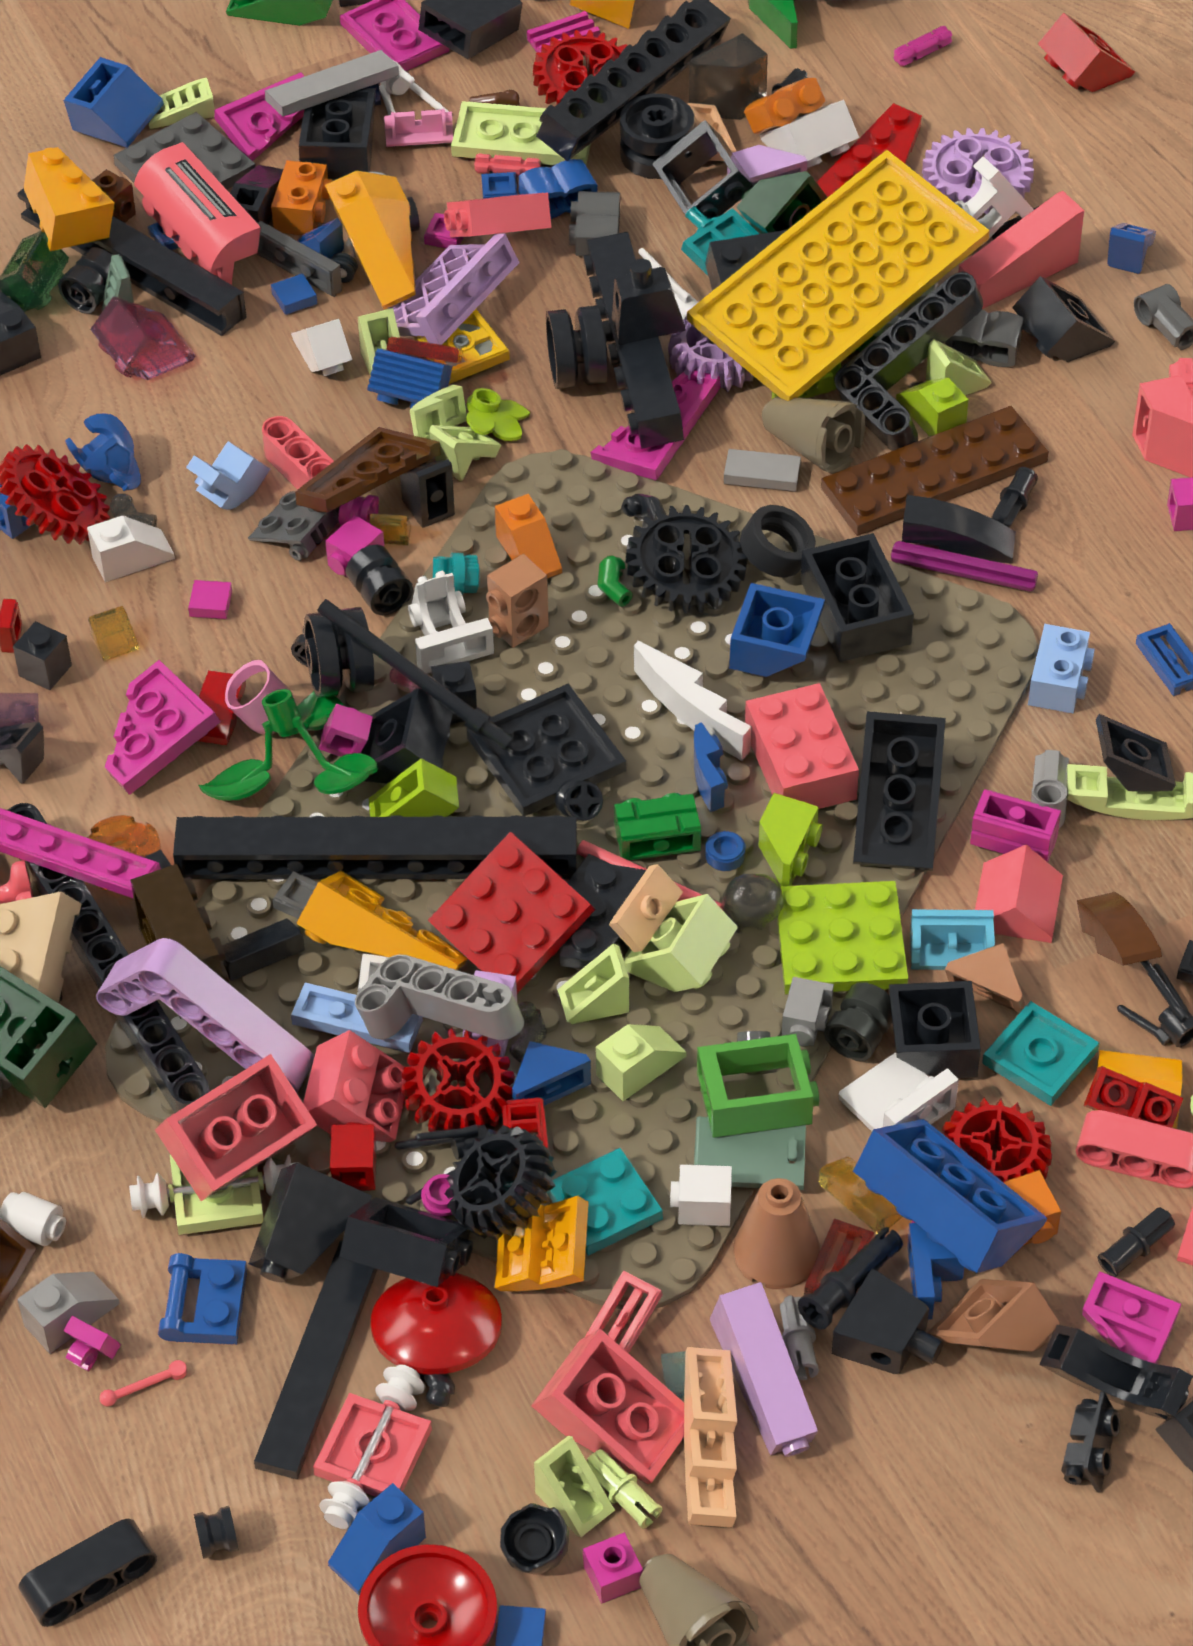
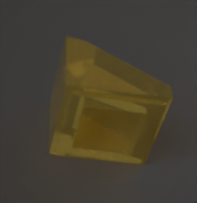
M370 513V524L383 531L384 544L409 545L411 522L408 516Z
M123 606L89 617L91 636L104 661L139 649V644Z

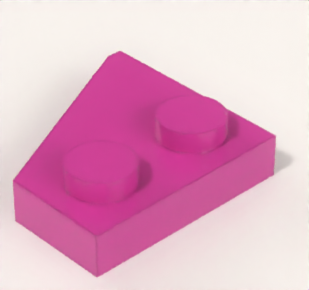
M1099 1271L1084 1304L1082 1315L1110 1346L1139 1359L1158 1364L1180 1313L1181 1304Z

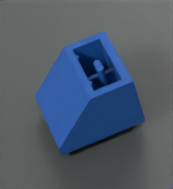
M102 57L95 62L63 100L72 130L127 148L164 105L163 99L128 65Z

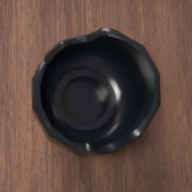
M530 1503L521 1510L512 1513L501 1528V1551L508 1563L521 1572L542 1574L559 1565L568 1551L569 1530L564 1518L555 1507L548 1508Z

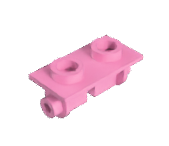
M445 108L421 111V120H415L414 111L391 112L390 116H384L386 147L452 143V111L445 112Z

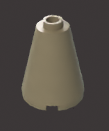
M777 396L768 402L762 411L763 425L768 432L823 471L832 474L844 470L851 465L854 459L849 456L854 447H861L866 428L863 411L856 408L858 405L848 401L794 398L787 401Z
M672 1554L655 1556L644 1565L639 1583L668 1646H750L746 1639L751 1629L757 1634L759 1624L756 1613L748 1604Z

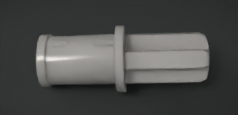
M790 1295L785 1297L784 1302L780 1304L784 1328L782 1338L798 1380H807L805 1367H808L811 1378L815 1377L819 1372L813 1347L816 1334L815 1330L809 1326L799 1312L798 1301L801 1297Z

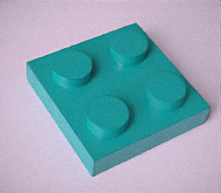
M1030 1001L983 1054L982 1064L1052 1106L1096 1055L1099 1042Z
M621 1148L552 1180L556 1187L546 1192L553 1203L574 1196H579L589 1202L586 1254L588 1256L663 1220L662 1208Z

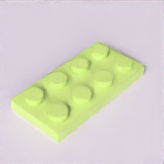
M462 101L451 144L452 156L475 158L476 154L480 153L490 154L493 158L495 155L522 157L523 160L538 158L541 164L556 165L565 161L564 158L536 137L542 124L539 119L546 108ZM591 143L571 159H581L587 165Z

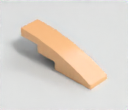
M687 1347L685 1352L684 1447L688 1524L733 1528L736 1520L733 1478L737 1465L733 1432L737 1424L730 1350Z

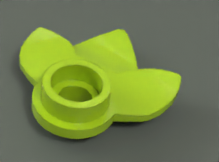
M487 388L476 389L468 397L466 403L469 411L466 420L475 433L484 436L492 432L495 437L505 441L521 439L522 429L518 420L527 418L530 412L519 403L512 400H501L498 393Z

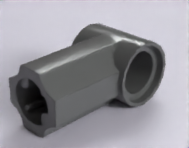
M1165 284L1135 297L1134 311L1143 325L1149 326L1153 324L1174 347H1178L1180 350H1184L1192 345L1193 319L1181 307L1180 297L1173 286Z

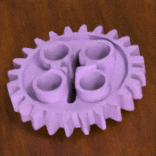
M967 128L966 135H961L955 130L953 131L952 139L942 135L941 143L932 142V149L926 150L925 159H923L922 173L923 178L954 203L957 201L966 203L980 189L982 176L973 165L984 155V158L997 168L1024 198L1025 192H1030L1031 183H1033V159L1028 158V150H1021L1020 141L1010 144V135L998 138L997 130L992 132L991 135H986L984 128H981L978 134H974L970 128ZM975 179V182H974L973 186L971 187L972 180ZM990 206L984 213L988 214L992 206Z

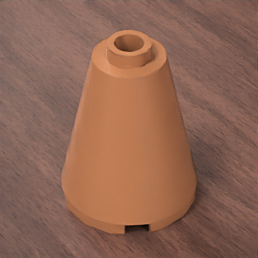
M776 1178L765 1182L757 1192L735 1237L734 1256L737 1267L744 1277L750 1281L755 1279L765 1283V1287L770 1289L792 1288L805 1281L811 1275L812 1269L818 1262L820 1245L799 1188L787 1179Z

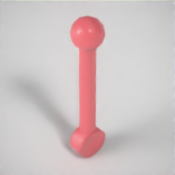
M176 1360L165 1371L115 1391L110 1389L104 1390L100 1394V1402L103 1406L110 1407L115 1404L117 1399L166 1379H183L187 1373L186 1364L183 1361Z

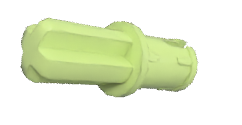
M599 1449L587 1458V1463L598 1482L609 1493L608 1499L610 1502H618L642 1529L647 1528L653 1523L642 1511V1507L655 1518L660 1516L663 1509L662 1506L657 1504L637 1484V1476L635 1474L628 1475L604 1450Z

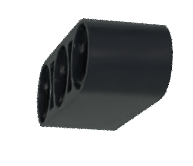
M129 1518L123 1519L35 1567L21 1579L18 1588L39 1623L44 1627L54 1626L146 1574L157 1562V1555L136 1522Z

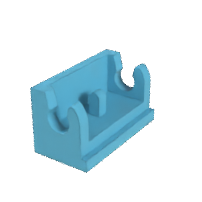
M912 909L910 952L911 969L945 970L950 961L995 946L993 910Z

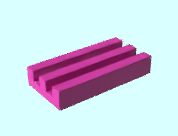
M584 11L527 30V40L536 52L541 53L542 44L550 45L551 37L561 41L563 32L570 37H574L575 30H578L582 36H586L588 30H592L593 37L598 38L600 29L598 26L594 27V21L589 19L588 13Z

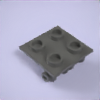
M290 491L280 499L279 504L274 510L259 522L258 527L248 539L250 541L288 543L290 546L289 554L295 560L305 559L317 547L316 544H320L323 541V537H326L334 526L339 523L340 506L328 513L315 512L311 508L296 505L295 491Z

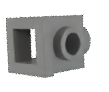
M793 977L783 1013L782 1036L796 1034L799 1046H814L817 1032H825L828 1017L831 1014L834 984Z

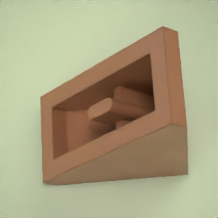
M1004 943L948 962L945 972L949 982L972 981L974 993L1018 1013L1025 1008V1002Z

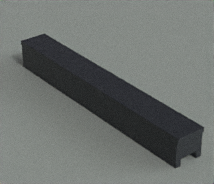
M23 188L17 193L18 198L26 203L27 208L21 213V218L40 229L39 216L33 212ZM113 216L109 238L71 247L82 255L92 247L106 250L111 255L119 254L133 285L220 336H223L237 323L247 318L243 291Z

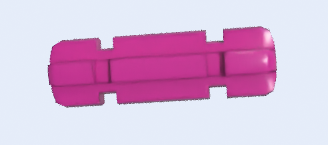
M940 26L934 29L932 33L928 32L911 40L907 44L895 48L894 61L900 66H906L913 62V58L918 60L938 50V47L943 48L952 42V32L946 26Z

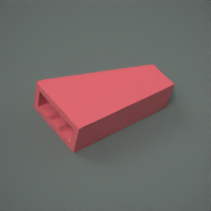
M1061 191L961 263L958 273L964 272L973 276L983 299L982 309L1033 285L1040 276L1047 278L1078 263L1084 210L1064 191Z

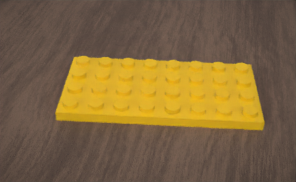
M886 150L688 310L687 321L778 397L790 401L801 396L989 239L990 230Z

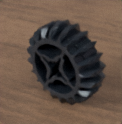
M503 1125L499 1131L488 1129L484 1139L475 1137L473 1147L469 1150L462 1149L464 1156L461 1161L453 1162L456 1171L446 1178L451 1187L444 1194L448 1199L452 1198L447 1207L462 1227H469L468 1229L473 1234L483 1239L492 1237L499 1240L503 1234L513 1237L517 1226L527 1229L528 1219L532 1215L539 1216L538 1208L540 1205L550 1202L546 1192L556 1187L552 1177L557 1170L552 1163L554 1157L543 1145V1141L535 1134L531 1135L528 1131L518 1126L509 1128Z

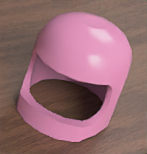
M255 660L243 665L229 679L225 693V702L250 729L265 735L262 724L269 720L263 708L262 699L273 691L290 689L262 660ZM266 671L267 682L264 688L253 700L242 706L236 698L237 689L250 676Z

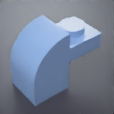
M229 441L212 465L194 455L186 467L198 476L194 481L199 485L196 491L220 508L226 510L236 508L251 497L270 471V468Z

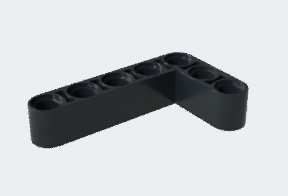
M955 273L946 279L840 368L835 375V386L842 401L858 405L856 408L863 411L865 415V426L892 451L917 442L919 438L910 414L887 390L927 358L928 344L933 339L941 343L946 342L982 310V296L975 279L968 273Z

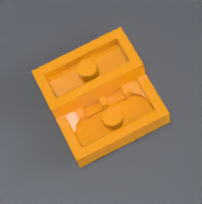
M574 1196L546 1206L541 1204L538 1208L539 1216L532 1215L528 1219L527 1229L517 1226L513 1237L503 1234L498 1240L495 1289L499 1291H530L560 1287L584 1281L589 1202L579 1196Z

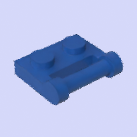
M183 1253L171 1255L168 1265V1272L171 1274L165 1318H162L159 1323V1337L172 1342L237 1345L247 1277L246 1261L198 1259ZM188 1278L200 1279L194 1322H184L182 1320Z

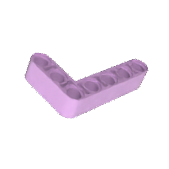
M167 938L158 939L118 960L96 994L98 1003L104 1009L120 1016L128 1015L160 999L244 1069L249 1068L271 1054L296 1093H298L312 1068L314 1055L308 1048L189 950L174 940Z

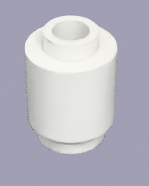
M11 1192L5 1198L0 1208V1218L25 1239L42 1246H47L52 1241H57L65 1229L66 1218L63 1217L61 1206L27 1192H21L20 1194Z

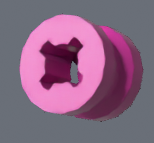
M359 496L341 505L338 517L339 524H345L351 517L356 515L374 526L379 511L378 496Z

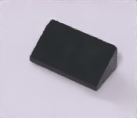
M286 918L222 945L226 960L222 961L225 966L230 981L236 980L304 951L303 934L297 926Z

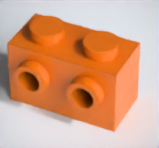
M286 160L271 205L273 228L286 234L303 235L316 229L318 223L324 222L326 214L325 201L331 200L325 185L333 182L332 179H328L326 164Z

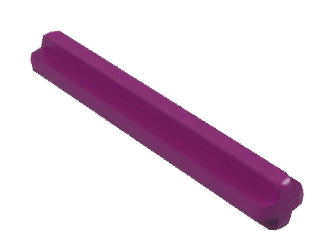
M902 541L895 542L892 547L891 560L896 563L1029 592L1033 591L1037 584L1038 572L1035 570Z

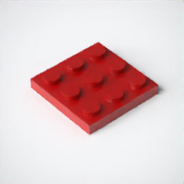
M509 832L428 921L481 971L516 976L518 994L596 909L512 832Z

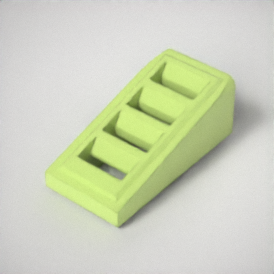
M198 79L159 95L164 103L160 109L163 112L160 114L156 113L148 125L150 129L170 126L195 112L204 119L215 117L214 100L208 79Z

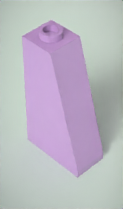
M759 1282L720 1295L710 1321L722 1349L730 1350L732 1371L770 1456L783 1451L785 1457H790L806 1451L810 1448L809 1442H812L818 1430L762 1283Z

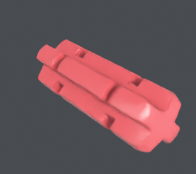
M480 153L476 154L474 163L477 173L489 174L490 171L493 173L515 172L517 177L527 170L542 167L541 161L538 158L523 160L522 157L495 155L493 158L490 154Z

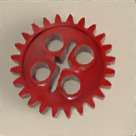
M575 30L574 37H570L563 32L561 41L551 37L550 45L542 44L541 53H536L533 64V85L538 86L539 96L546 95V104L556 102L557 105L569 90L576 91L580 88L586 77L590 74L594 76L598 74L608 60L612 59L615 61L619 58L621 52L628 45L625 44L618 47V38L616 37L610 41L605 40L604 32L598 38L593 37L592 30H588L586 36H582L578 30ZM583 56L586 61V67L583 66Z
M26 444L23 449L16 446L12 452L9 451L1 462L0 484L2 487L0 488V493L9 496L5 503L18 508L14 513L16 516L24 515L28 518L26 525H38L40 534H44L47 530L55 541L59 536H62L67 544H70L74 539L81 545L85 540L90 542L87 527L110 519V516L107 514L110 506L104 503L107 496L97 492L101 487L100 484L91 483L89 479L92 475L90 473L82 474L79 471L80 464H69L66 455L60 459L56 456L54 449H50L48 453H45L40 445H37L33 450Z

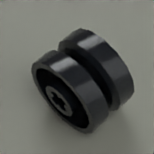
M657 93L638 96L628 102L620 115V158L625 168L633 174L647 179H662L652 163L694 129V113L691 107L678 97Z
M586 306L577 309L575 313V330H573L572 320L566 309L546 311L548 356L555 389L575 387L578 380V364L583 381L587 385L607 383V345L598 306Z
M361 607L341 609L369 630ZM319 612L306 614L304 618L305 653L310 679L316 696L318 698L337 696L343 681L352 693L371 691L374 687L375 677L373 653Z

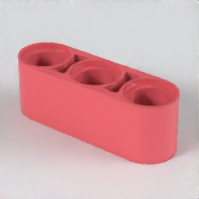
M274 416L263 423L262 435L266 459L297 490L334 462L289 418Z
M1102 1110L1087 1113L1076 1147V1155L1081 1161L1091 1166L1176 1188H1190L1193 1186L1192 1133Z

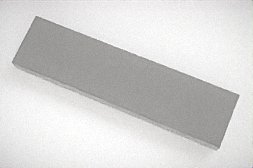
M382 50L265 90V101L284 117L399 76V65Z

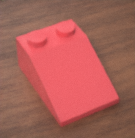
M601 1329L579 1340L531 1405L562 1434L572 1436L575 1442L592 1452H596L599 1449L604 1450L624 1471L635 1474L638 1479L647 1484L653 1482L684 1438V1402Z

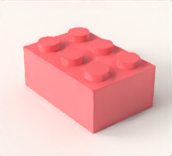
M820 683L746 701L745 723L751 726V747L772 795L777 793L818 806V809L857 800L859 769Z
M269 1054L165 1119L155 1131L202 1202L265 1162L268 1158L304 1137L317 1124L273 1056Z

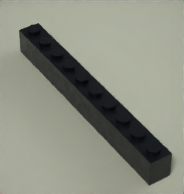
M439 815L431 817H177L173 858L174 864H177L183 878L190 877L191 879H288L293 871L310 879H325L339 871L346 873L354 879H466L508 833L512 832L562 879H570L577 870V817H563L560 815L550 817H523L519 815L511 817H483L479 815L471 817H443Z

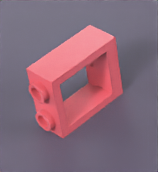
M548 192L447 202V210L444 212L445 227L450 231V237H470L552 228Z

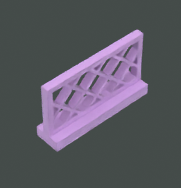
M494 234L486 244L449 245L415 280L416 296L388 308H393L399 335L425 336L430 346H441L519 264L506 234Z

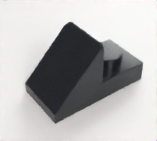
M39 721L0 727V765L5 764L19 783L23 784L44 759V731Z

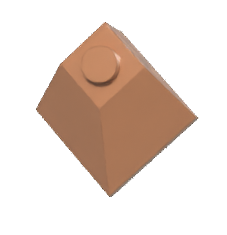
M980 1279L927 1333L943 1340L944 1343L1033 1352L1048 1342L1049 1335L1060 1322L1034 1282Z

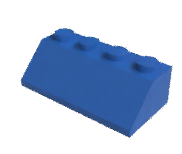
M925 1119L873 1129L853 1170L855 1174L866 1182L865 1184L868 1189L885 1197L896 1206V1211L901 1216L913 1220L927 1232L930 1240L947 1248L958 1257V1262L963 1267L976 1273L1003 1266L1044 1226L1047 1220L1046 1216Z

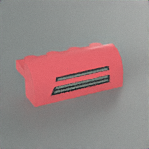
M183 142L157 152L140 168L135 178L134 186L144 196L142 204L145 212L157 221L167 237L174 239V242L181 248L187 259H191L194 264L232 285L234 262L258 253L261 227Z

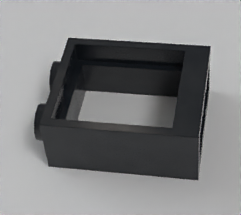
M706 120L702 121L652 163L684 214L690 208L696 206L708 219L721 216L740 201L743 195L754 186L722 136ZM719 152L731 172L693 203L681 183Z
M375 1197L348 1216L339 1258L438 1287L449 1276L453 1277L458 1269L468 1264L473 1251V1241L468 1240L470 1235L469 1227H462L457 1221Z

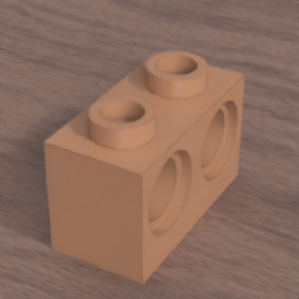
M525 554L518 556L487 575L488 620L493 628V634L497 638L502 637L514 648L549 627L547 575Z

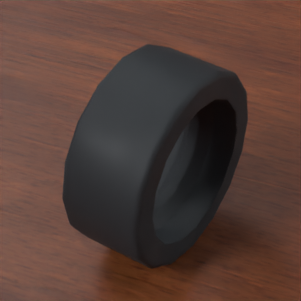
M771 504L760 507L752 515L743 528L740 537L742 551L750 563L764 573L782 578L796 575L801 570L802 550L814 548L816 544L813 530L804 518L784 506ZM762 530L779 534L790 544L793 552H786L775 547L767 540Z

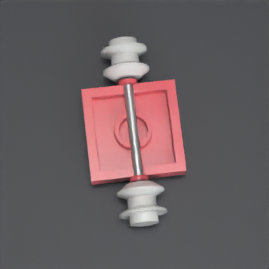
M397 1365L396 1367H388L384 1370L383 1376L388 1383H381L375 1389L377 1396L383 1404L349 1393L313 1466L315 1476L332 1481L328 1486V1492L333 1498L323 1499L319 1507L325 1514V1520L334 1527L347 1529L352 1524L358 1514L357 1509H362L370 1503L366 1494L377 1497L392 1483L403 1492L432 1431L430 1420L404 1412L412 1411L416 1408L417 1401L412 1395L421 1394L425 1389L419 1373L409 1366Z

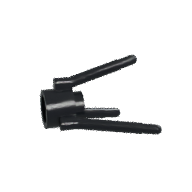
M1149 960L1140 962L1169 1004V1007L1158 1018L1161 1026L1158 1028L1124 1005L1117 1007L1118 1012L1154 1035L1163 1046L1167 1045L1170 1041L1176 1047L1185 1046L1193 1040L1192 1014L1185 1006L1161 966L1157 963L1152 966Z
M483 1123V1125L475 1124L458 1129L418 1133L415 1139L396 1142L395 1148L402 1150L451 1143L453 1154L456 1160H459L464 1156L462 1149L469 1150L473 1147L475 1137L484 1139L487 1129ZM456 1169L450 1171L447 1175L454 1174ZM423 1188L407 1197L406 1203L412 1205L421 1200Z

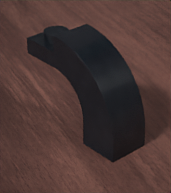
M1062 1325L1056 1326L1039 1364L1093 1393L1100 1395V1391L1105 1392L1111 1401L1167 1420L1168 1416L1176 1417L1178 1410L1185 1404L1189 1394L1188 1387L1193 1378L1191 1374L1180 1368L1139 1359L1109 1346L1078 1328Z

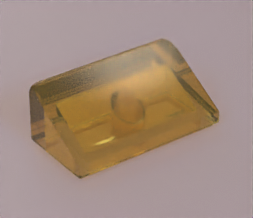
M847 1156L823 1166L820 1169L819 1185L877 1234L883 1227L890 1228L903 1217L896 1211V1206L882 1195L868 1189L865 1184L866 1182L853 1172L857 1162L851 1157Z

